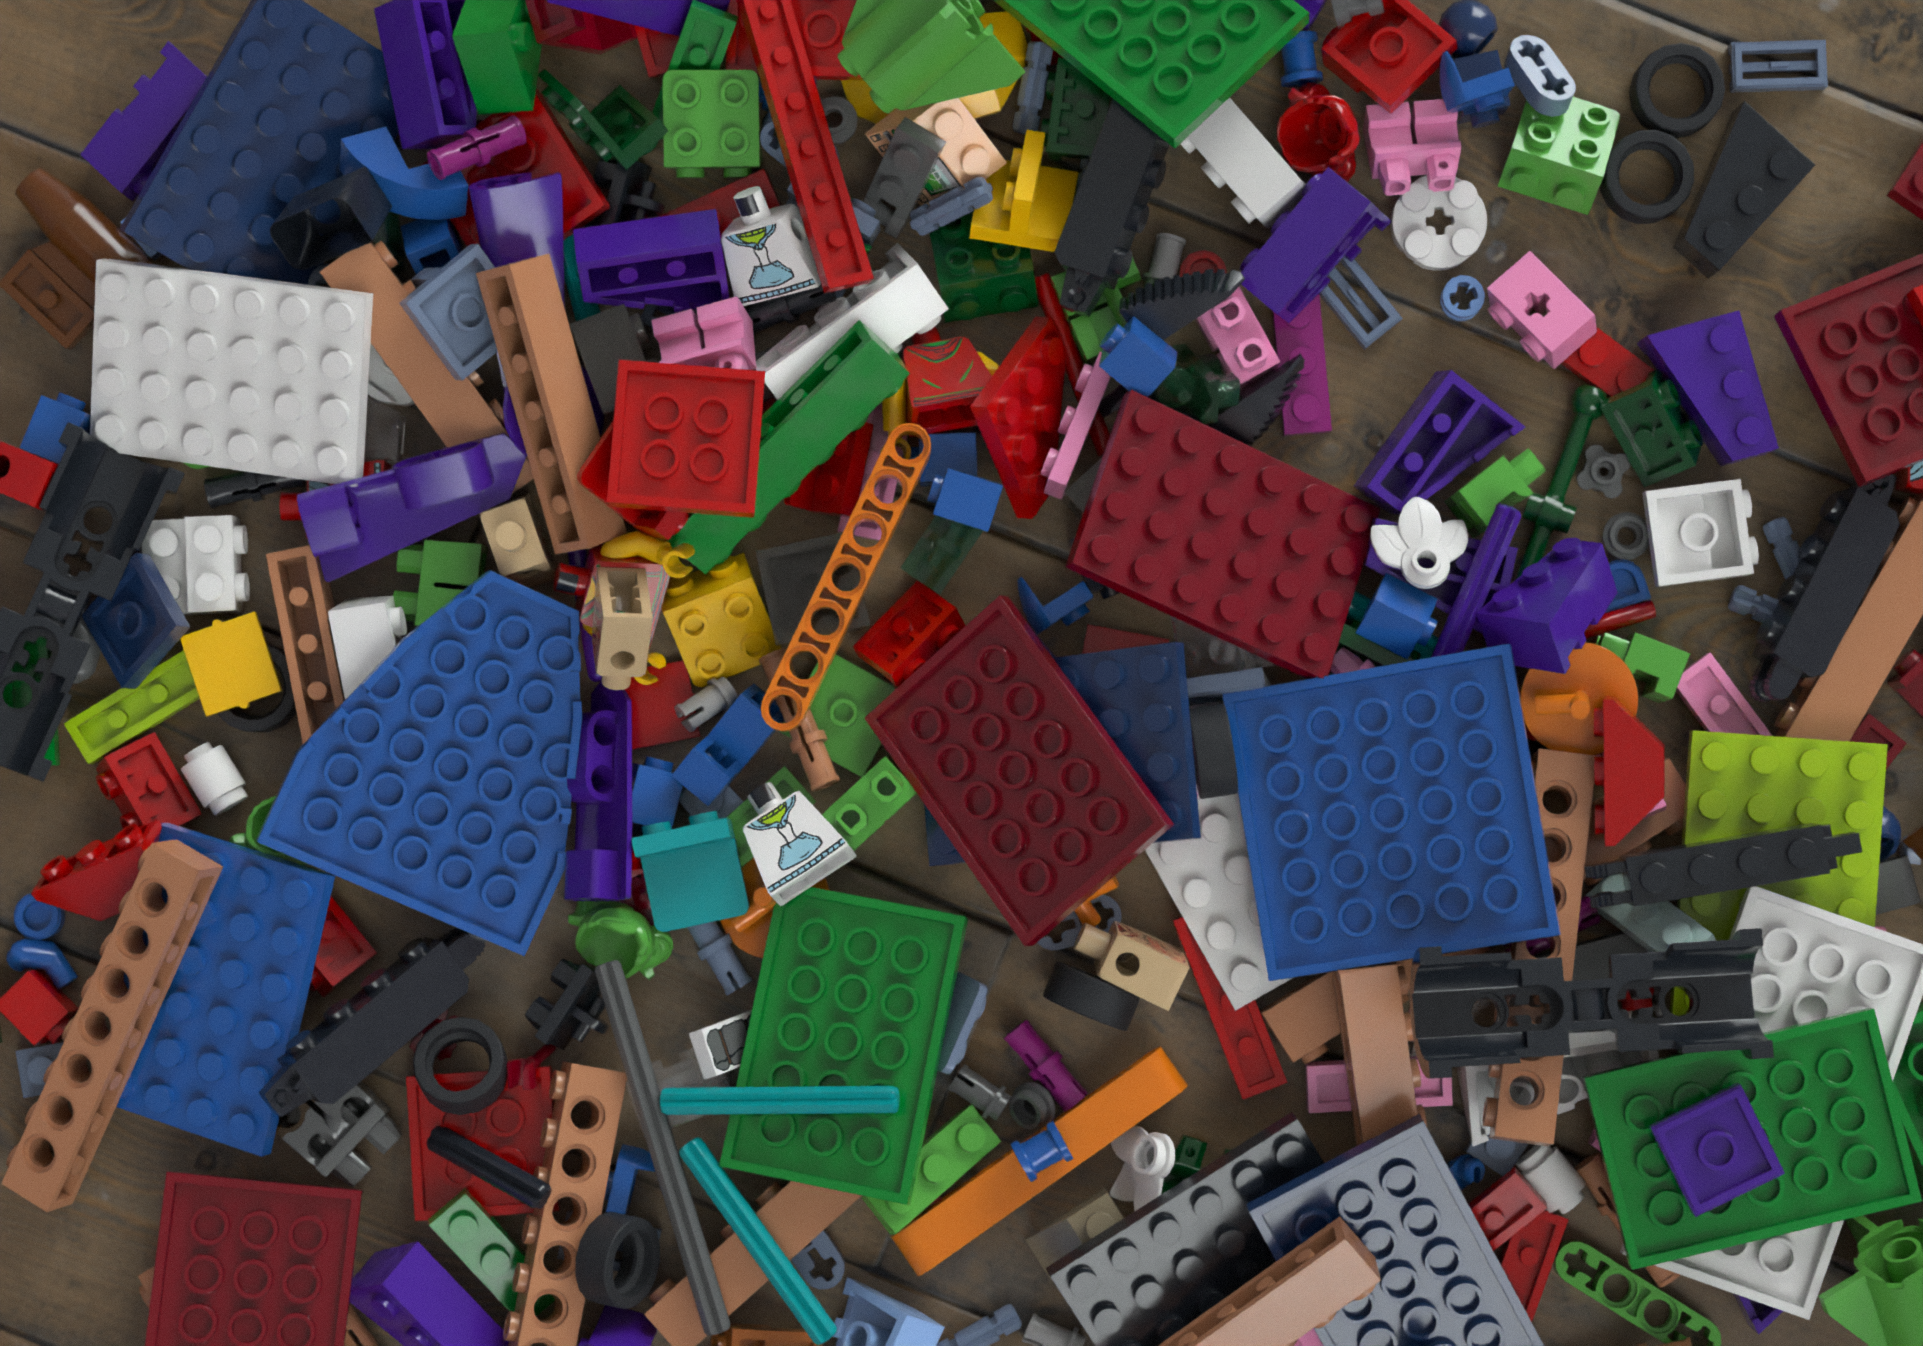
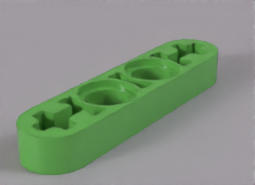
M1568 1239L1560 1243L1552 1266L1555 1273L1565 1282L1663 1343L1687 1338L1676 1330L1674 1331L1673 1339L1667 1337L1678 1326L1681 1312H1685L1687 1316L1680 1321L1681 1323L1697 1332L1703 1326L1706 1327L1703 1334L1709 1340L1706 1346H1721V1334L1718 1327L1707 1318L1587 1243L1577 1239ZM1580 1249L1583 1250L1581 1259L1596 1270L1598 1269L1599 1261L1605 1262V1266L1595 1274L1591 1288L1585 1286L1592 1279L1587 1274L1578 1269H1574L1571 1274L1566 1273L1569 1265L1563 1259L1568 1252L1576 1255ZM1613 1274L1625 1276L1629 1284L1627 1294L1624 1298L1617 1301L1607 1299L1603 1292L1604 1281ZM1660 1299L1665 1301L1669 1307L1668 1320L1660 1326L1649 1325L1644 1318L1646 1305L1653 1300Z

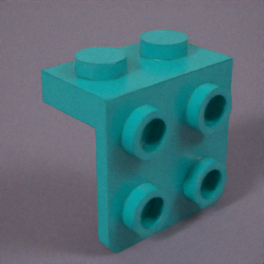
M717 811L690 816V826L671 829L670 821L641 827L643 836L631 838L634 855L636 858H641L654 925L661 932L742 916L749 910V901L732 820L729 818L719 819Z

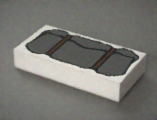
M752 1010L689 1033L704 1080L740 1067Z

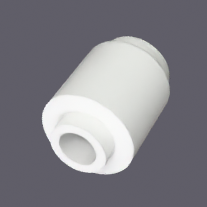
M206 742L184 756L188 763L181 768V771L204 809L209 807L214 816L228 811L248 797L243 789L246 783L223 745L213 748L209 742Z
M1535 1145L1523 1154L1515 1164L1524 1178L1546 1201V1210L1549 1213L1559 1209L1562 1214H1565L1576 1207L1585 1197L1581 1190L1586 1185V1182L1557 1147L1551 1148L1550 1146Z

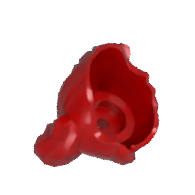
M1307 82L1302 84L1298 90L1291 88L1288 93L1290 108L1279 118L1277 125V141L1282 148L1284 159L1295 170L1311 174V178L1316 174H1323L1329 167L1348 182L1355 174L1356 157L1354 151L1360 139L1358 123L1351 107L1343 99L1331 95L1326 87L1321 84Z

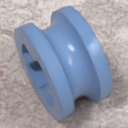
M1460 275L1452 278L1446 283L1440 295L1442 311L1455 321L1472 319L1478 314L1484 303L1485 293L1483 287L1477 279L1471 276ZM1459 286L1468 288L1465 292L1466 294L1470 291L1474 294L1475 299L1469 302L1467 310L1458 309L1459 303L1457 302L1453 305L1449 297L1455 295Z

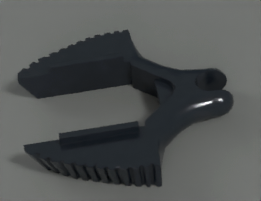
M1213 269L1205 270L1202 274H1200V271L1193 272L1192 275L1185 273L1182 277L1174 275L1172 279L1164 277L1162 281L1156 279L1153 284L1148 282L1144 284V288L1138 287L1135 289V293L1130 292L1128 298H1121L1119 311L1126 322L1134 316L1162 340H1165L1231 296L1243 283L1245 277L1240 271L1232 269L1229 273H1225L1224 269H1218L1216 273L1213 272ZM1301 353L1279 368L1272 369L1215 406V409L1211 412L1207 407L1178 403L1163 382L1148 398L1248 446H1252L1263 436V433L1269 430L1268 426L1274 423V418L1278 417L1281 413L1279 410L1283 409L1286 405L1284 402L1288 401L1291 397L1289 393L1296 389L1297 384L1295 382L1301 378L1302 374L1298 372L1304 369L1305 359ZM1121 384L1101 401L1099 410L1102 417H1106L1119 410L1124 394L1129 392Z

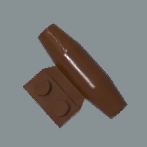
M38 168L19 184L15 195L50 242L28 249L2 278L0 287L65 349L72 350L94 326L96 260L104 258L146 264L153 263L90 200L43 168Z

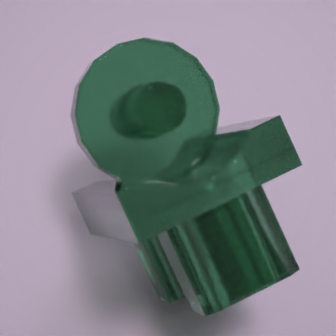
M1186 344L1172 345V348L1178 352L1176 366L1154 390L1155 396L1167 407L1176 408L1185 404L1203 424L1217 423L1218 408L1237 406L1239 404V379L1233 373L1221 374L1220 360L1213 353L1196 355Z
M936 515L900 569L938 595H941L983 533V530Z

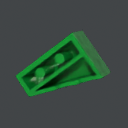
M465 0L452 38L478 114L533 111L542 44L536 42L526 1Z

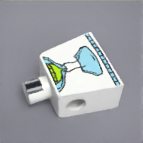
M759 186L737 193L733 198L741 217L734 219L721 236L734 297L737 296L742 305L746 306L819 287L821 284L798 207L790 203L769 209Z
M767 782L755 788L748 795V800L759 816L745 824L743 832L766 889L780 907L857 857L845 839L800 791L794 792L785 799H782L772 782Z

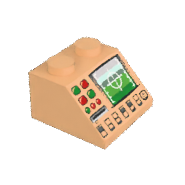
M959 98L901 111L895 109L865 133L882 157L885 155L896 128L905 117L946 141L918 201L920 206L923 204L929 205L931 200L958 186H963L965 189L963 184L976 177L987 179L1007 163Z

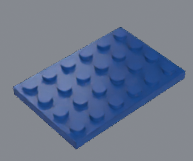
M161 823L162 830L158 842L177 839L223 866V869L116 1107L261 1157L271 1154L279 1116L269 1109L268 1105L261 1098L259 1091L282 1067L277 1059L287 1053L286 1044L299 1034L335 875L171 823ZM163 887L162 898L165 904H167L168 895ZM144 930L143 941L145 945L148 947L149 939L146 931ZM125 973L124 982L129 990L130 982L127 974Z

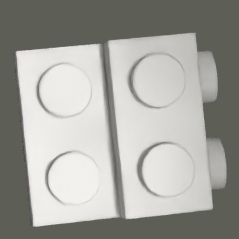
M1741 479L1658 489L1642 493L1655 587L1736 578L1754 574L1753 565L1758 564L1759 553L1755 537H1749L1746 518H1750L1752 515V502L1749 491L1747 489L1742 490Z
M233 515L153 520L142 543V554H149L182 613L184 615L243 613V602L249 601L250 583L248 574L242 573L241 554H247L248 532L245 525H240V518Z

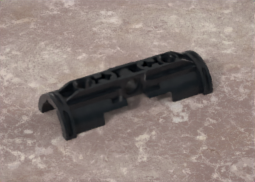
M67 422L59 439V443L66 450L39 506L46 513L23 560L24 564L43 572V576L24 616L5 607H2L0 610V766L44 782L53 761L44 758L71 700L72 695L68 693L91 644L73 637L92 594L106 600H112L134 551H139L165 493L176 494L185 473L172 467H160L145 463L127 454H120L115 449L108 447L105 443L89 435L83 428ZM94 508L105 509L112 516V526L103 534H93L84 526L85 515ZM79 533L85 540L95 544H103L100 552H97L92 546L90 547L86 556V562L92 568L89 572L80 571L77 577L70 575L71 568L65 563V559L68 556L72 558L78 556L83 544L73 540L76 534ZM42 638L47 640L46 648L52 654L49 659L40 658L33 670L34 673L43 674L41 681L38 683L28 674L13 672L17 663L26 669L31 655L25 650V646L27 643L36 644ZM22 681L31 687L32 699L27 706L12 708L5 703L4 690L12 682Z
M1739 929L1731 940L1672 943L1664 952L1612 954L1608 961L1609 978L1564 981L1562 957L1512 960L1511 952L1442 956L1441 946L1420 947L1414 954L1410 975L1411 1025L1420 1068L1428 1079L1452 1077L1451 1067L1521 1063L1520 1058L1570 1055L1569 1033L1609 1030L1615 1033L1616 1047L1619 1052L1676 1049L1679 1053L1740 1050L1748 1059L1774 1058L1773 1042L1765 1037L1758 1019L1754 1016L1751 974H1753L1755 957L1759 948L1763 946L1762 929ZM1673 987L1682 989L1689 997V1008L1681 1016L1670 1013L1665 1005L1666 993ZM1649 988H1654L1653 997ZM1626 991H1629L1631 999L1634 1000L1652 998L1653 1007L1636 1009L1632 1011V1018H1629L1627 1010L1619 1009L1618 1000L1626 998ZM1506 996L1510 997L1509 1006L1504 998ZM1530 996L1533 997L1536 1005H1543L1544 1014L1536 1017V1024L1532 1023L1529 1015L1509 1017L1508 1007H1519L1529 1004ZM1478 999H1487L1496 1007L1497 1018L1490 1027L1479 1026L1472 1018L1471 1009ZM1653 1010H1654V1012H1655L1657 1018H1653V1017H1652ZM1508 1017L1513 1025L1511 1027L1507 1026Z

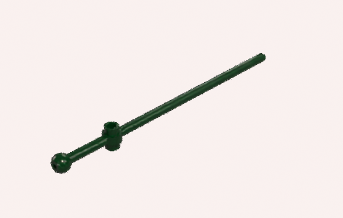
M1581 385L1575 389L1571 396L1570 404L1575 415L1545 496L1533 492L1528 498L1522 515L1523 519L1535 524L1515 580L1523 574L1525 568L1543 558L1553 530L1565 534L1569 531L1577 507L1565 504V496L1593 420H1597L1604 415L1600 406L1607 399V394L1597 387Z

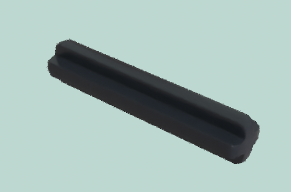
M436 1126L432 1129L430 1137L426 1141L427 1148L430 1151L531 1208L542 1209L547 1204L552 1192L549 1184L451 1129Z

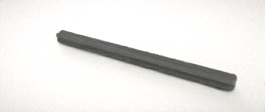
M618 960L603 963L595 967L596 978L703 1330L707 1336L720 1334L727 1331L731 1323L668 1116L662 1113L660 1109L661 1093L622 965Z

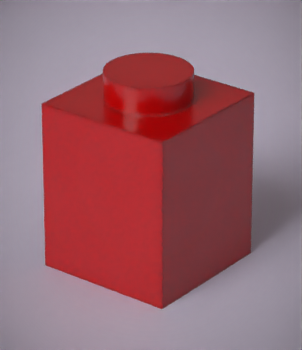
M41 969L28 971L0 998V1012L34 1046L45 1044L48 1041L53 1045L62 1039L66 1025L79 1009L62 990H57L51 979Z

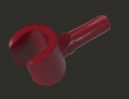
M545 1044L528 1058L509 1060L507 1062L508 1089L523 1085V1090L536 1088V1069L556 1050L555 1046Z

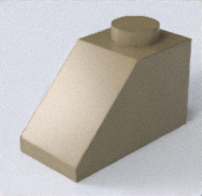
M1103 1188L1034 1232L1025 1240L1049 1279L1052 1280L1046 1267L1124 1219V1216L1107 1189Z

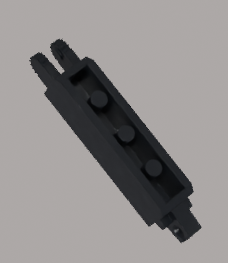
M1114 99L1109 107L1055 249L1059 263L1066 270L1059 304L1070 312L1088 317L1093 312L1105 288L1115 290L1119 277L1124 278L1129 271L1132 262V251L1130 248L1135 234H1140L1148 221L1149 206H1147L1153 188L1158 189L1164 179L1166 172V161H1164V158L1169 148V144Z
M1893 474L1862 487H1859L1856 480H1854L1847 490L1831 494L1821 506L1819 512L1821 520L1814 534L1810 535L1800 547L1798 553L1800 561L1793 575L1789 576L1782 583L1777 594L1779 602L1772 616L1768 617L1757 631L1756 640L1758 643L1751 656L1760 662L1752 675L1753 680H1750L1751 684L1748 686L1750 687L1749 692L1752 694L1751 697H1754L1755 700H1759V702H1769L1771 699L1773 701L1785 700V698H1789V694H1792L1791 690L1795 689L1800 678H1810L1825 673L1900 525L1896 511L1888 507L1897 479Z
M1810 823L1619 856L1620 860L1590 865L1584 867L1586 878L1593 879L1606 878L1609 875L1622 873L1625 886L1623 891H1606L1591 896V908L1625 903L1632 906H1640L1830 874L1831 869L1838 868L1836 857L1861 853L1862 847L1858 832L1832 835L1830 824Z
M454 927V930H450L449 934H444L438 940L425 937L423 939H414L406 944L398 952L400 958L386 970L381 968L368 975L361 983L362 990L349 1000L342 999L333 1004L324 1013L323 1017L325 1020L312 1031L305 1030L300 1032L286 1044L287 1053L277 1059L282 1067L259 1091L261 1098L268 1105L269 1109L275 1115L282 1117L310 1099L326 1104L337 1102L467 993L469 978L463 970L477 959V956H481V952H484V947H486L484 944L486 940Z

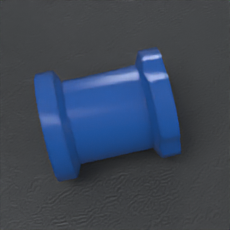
M1300 31L1281 49L1284 65V76L1280 79L1282 87H1301L1302 84L1307 82L1319 83L1323 81V72L1317 70L1314 43L1318 40L1317 32Z
M1053 1120L1047 1123V1129L1023 1143L1016 1140L1010 1144L1031 1182L1037 1179V1173L1062 1159L1069 1162L1074 1159Z

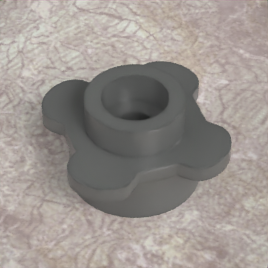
M1600 445L1590 446L1584 454L1586 462L1583 465L1582 472L1576 477L1578 486L1582 490L1591 489L1596 492H1603L1604 496L1609 499L1618 497L1623 490L1621 485L1623 474L1631 466L1628 457L1624 453L1614 455L1605 452ZM1601 467H1605L1608 470L1606 476L1600 475L1599 470Z

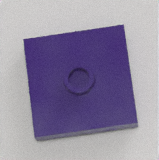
M1738 1082L1649 1125L1694 1217L1785 1174L1741 1084Z

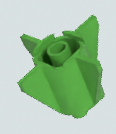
M857 0L842 39L844 49L837 54L840 63L851 75L855 77L860 75L872 89L869 92L872 100L887 114L895 108L901 111L1008 87L1025 73V70L993 34L992 23L986 28L983 27L979 17L985 13V10L978 0Z
M1865 1216L1846 1219L1847 1225L1858 1244L1859 1255L1857 1258L1854 1257V1266L1857 1273L1818 1296L1823 1311L1869 1346H1923V1219H1918L1920 1226L1912 1225L1904 1227L1902 1219L1890 1221L1879 1227Z

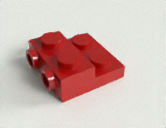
M1382 0L1385 13L1370 16L1369 12L1353 16L1352 22L1346 23L1343 27L1339 25L1333 28L1324 39L1321 48L1323 65L1357 94L1363 90L1390 114L1440 66L1443 52L1448 51L1451 56L1457 50V40L1409 0Z

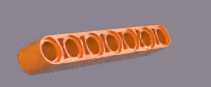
M901 424L894 428L889 435L766 691L761 704V714L766 724L781 732L793 731L804 721L929 461L931 454L930 437L926 430L917 424ZM905 435L916 436L923 443V451L915 459H904L895 450L896 443ZM891 478L901 484L903 491L897 501L887 504L878 500L874 491L876 485L881 480ZM863 522H873L881 529V539L872 547H862L854 540L855 529ZM841 566H854L860 572L861 579L855 589L842 591L833 584L834 573ZM821 609H831L839 616V626L830 635H820L812 627L813 616ZM803 652L812 653L818 660V670L809 679H799L794 676L791 670L792 660L796 655ZM780 696L791 697L797 704L796 716L788 723L776 722L770 713L771 704Z
M1158 1046L1084 1097L1071 1109L1053 1119L1074 1159L1069 1162L1063 1159L1037 1173V1179L1031 1182L1013 1149H1011L948 1193L941 1201L934 1203L921 1212L897 1234L891 1235V1239L916 1275H923L1176 1097L1188 1087V1084L1163 1048ZM1047 1127L1039 1129L1021 1143L1043 1132Z

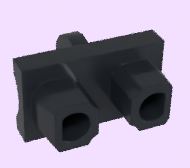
M600 159L596 167L594 179L599 187L609 189L607 202L610 208L584 227L647 219L648 214L662 216L665 206L652 200L656 188L655 183L649 182L652 167L636 161L626 170L616 160L610 159L606 163Z
M565 959L560 960L552 972L550 980L565 991L555 1005L546 998L539 996L525 1013V1018L538 1030L535 1035L536 1038L547 1045L552 1044L561 1050H565L572 1037L582 1043L591 1028L601 1034H605L609 1024L599 1017L605 1009L603 998L600 997L601 991L596 978L595 968L585 964L580 966Z

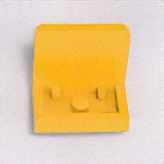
M744 552L736 556L730 555L723 563L715 565L706 575L698 570L682 578L670 577L661 609L695 686L705 687L709 679L728 678L761 665L759 662L761 657L782 649L758 592Z

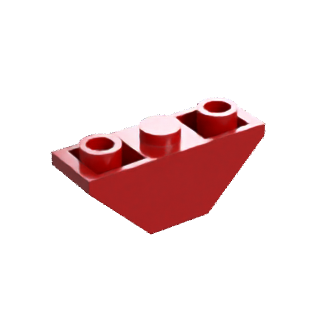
M1605 696L1603 708H1594V737H1604V756L1594 757L1595 786H1604V805H1595V834H1605V846H1616L1665 796V745L1615 696Z
M158 819L140 827L137 824H131L108 841L102 843L97 839L88 843L71 857L65 858L64 855L53 858L40 870L42 877L31 891V895L36 901L98 921H103L119 914L120 902L124 895L132 889L139 873V859L152 843L159 841L162 824Z

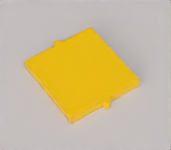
M254 611L225 622L216 619L212 622V626L180 638L206 717L238 706L247 709L250 706V702L283 691L257 612Z

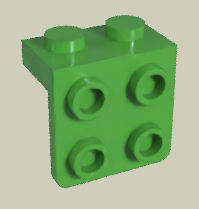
M670 70L664 74L663 125L668 130L663 136L665 168L676 169V178H705L704 169H723L724 178H744L752 174V169H763L762 149L760 148L759 77L755 71Z
M1573 97L1566 113L1551 117L1537 112L1526 100L1498 187L1588 215L1605 174L1620 121V114L1614 109Z

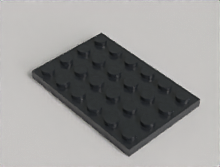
M1291 1112L1046 1267V1270L1095 1346H1158L1276 1262L1252 1219L1246 1204L1324 1164V1161L1294 1113Z

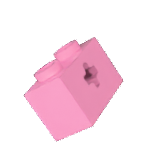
M1531 251L1487 287L1490 303L1488 312L1492 318L1505 330L1511 326L1522 337L1520 343L1524 350L1537 362L1544 359L1553 369L1597 332L1595 314ZM1534 309L1537 313L1530 316V312ZM1547 310V315L1543 317L1541 313Z

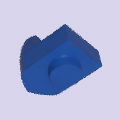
M1448 51L1442 53L1440 61V87L1447 112H1458L1476 106L1478 112H1484L1505 103L1504 96H1507L1515 86L1509 67L1462 82L1457 67Z
M1022 577L1018 579V592L1023 611L1037 635L1060 620L1068 627L1090 612L1086 603L1091 601L1094 596L1084 581L1043 607Z
M622 1144L615 1172L609 1171L604 1200H608L606 1212H616L625 1215L629 1213L638 1169L655 1172L649 1151Z

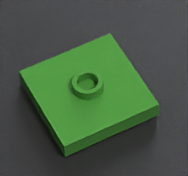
M835 655L810 709L818 729L824 730L828 738L824 744L831 761L863 777L882 744L864 718L886 699L895 688L893 685L838 655ZM818 662L809 678L814 676L817 672L819 666ZM779 731L780 733H782V734L786 735L787 737L791 738L789 731H787V732H781V731Z

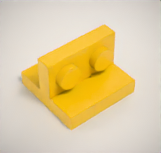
M1026 130L1023 149L1014 147L1011 161L1006 160L1007 163L985 179L987 183L992 185L993 199L989 204L979 209L974 208L969 238L1055 252L1074 202L1078 172L1041 166L1045 132Z

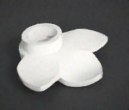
M1413 497L1404 505L1398 519V526L1374 525L1371 527L1370 538L1374 551L1382 563L1401 569L1405 579L1413 586L1420 589H1430L1439 586L1445 581L1449 574L1450 563L1463 555L1468 543V532L1463 520H1450L1442 523L1440 514L1434 505L1420 497ZM1421 558H1428L1435 565L1432 568L1426 569L1421 567L1417 561Z
M1133 1126L1111 1142L1114 1152L1125 1163L1110 1191V1196L1121 1201L1134 1202V1210L1136 1211L1161 1195L1163 1180L1170 1173L1175 1163V1148L1172 1140L1166 1134L1158 1132L1148 1134L1142 1127Z

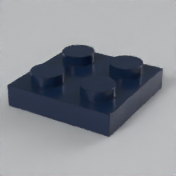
M135 553L130 558L112 600H106L98 596L82 615L121 688L136 689L190 628L188 621L151 556L141 553Z

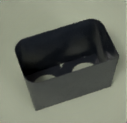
M365 166L294 196L270 227V235L287 262L296 269L305 270L371 243L391 210L392 205ZM334 199L339 205L341 213L337 222L323 224L311 215L309 208Z

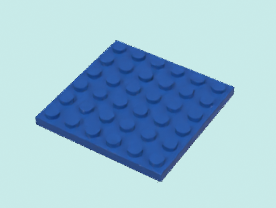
M1511 644L1324 676V679L1317 677L1254 690L1222 694L1235 753L1238 795L1269 981L1413 959L1416 950L1420 947L1441 946L1442 954L1561 935Z

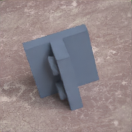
M470 244L442 268H424L411 279L417 289L399 303L454 379L463 381L498 352L476 276L478 272L495 267L479 244Z

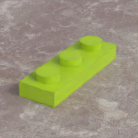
M184 650L155 667L136 689L121 688L64 723L88 764L93 765L200 699Z

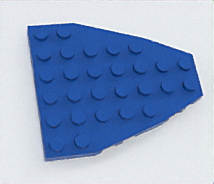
M491 570L485 572L406 635L297 750L256 838L257 842L525 956L566 865L567 832L572 812L570 807L572 795L567 788V778L575 779L582 725L579 672H581V656L578 635L580 634L579 611Z

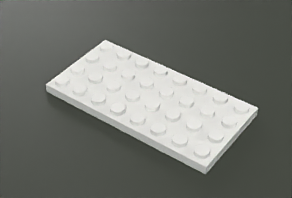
M1757 886L1747 887L1729 940L1732 939L1735 932L1739 929H1762L1763 946L1759 948L1756 954L1753 974H1751L1754 1016L1758 1019L1762 1032H1769L1869 1007L1874 1008L1893 1081L1923 996V944ZM1844 1220L1664 1262L1654 1266L1809 1320ZM1622 1244L1620 1252L1626 1255L1624 1244Z

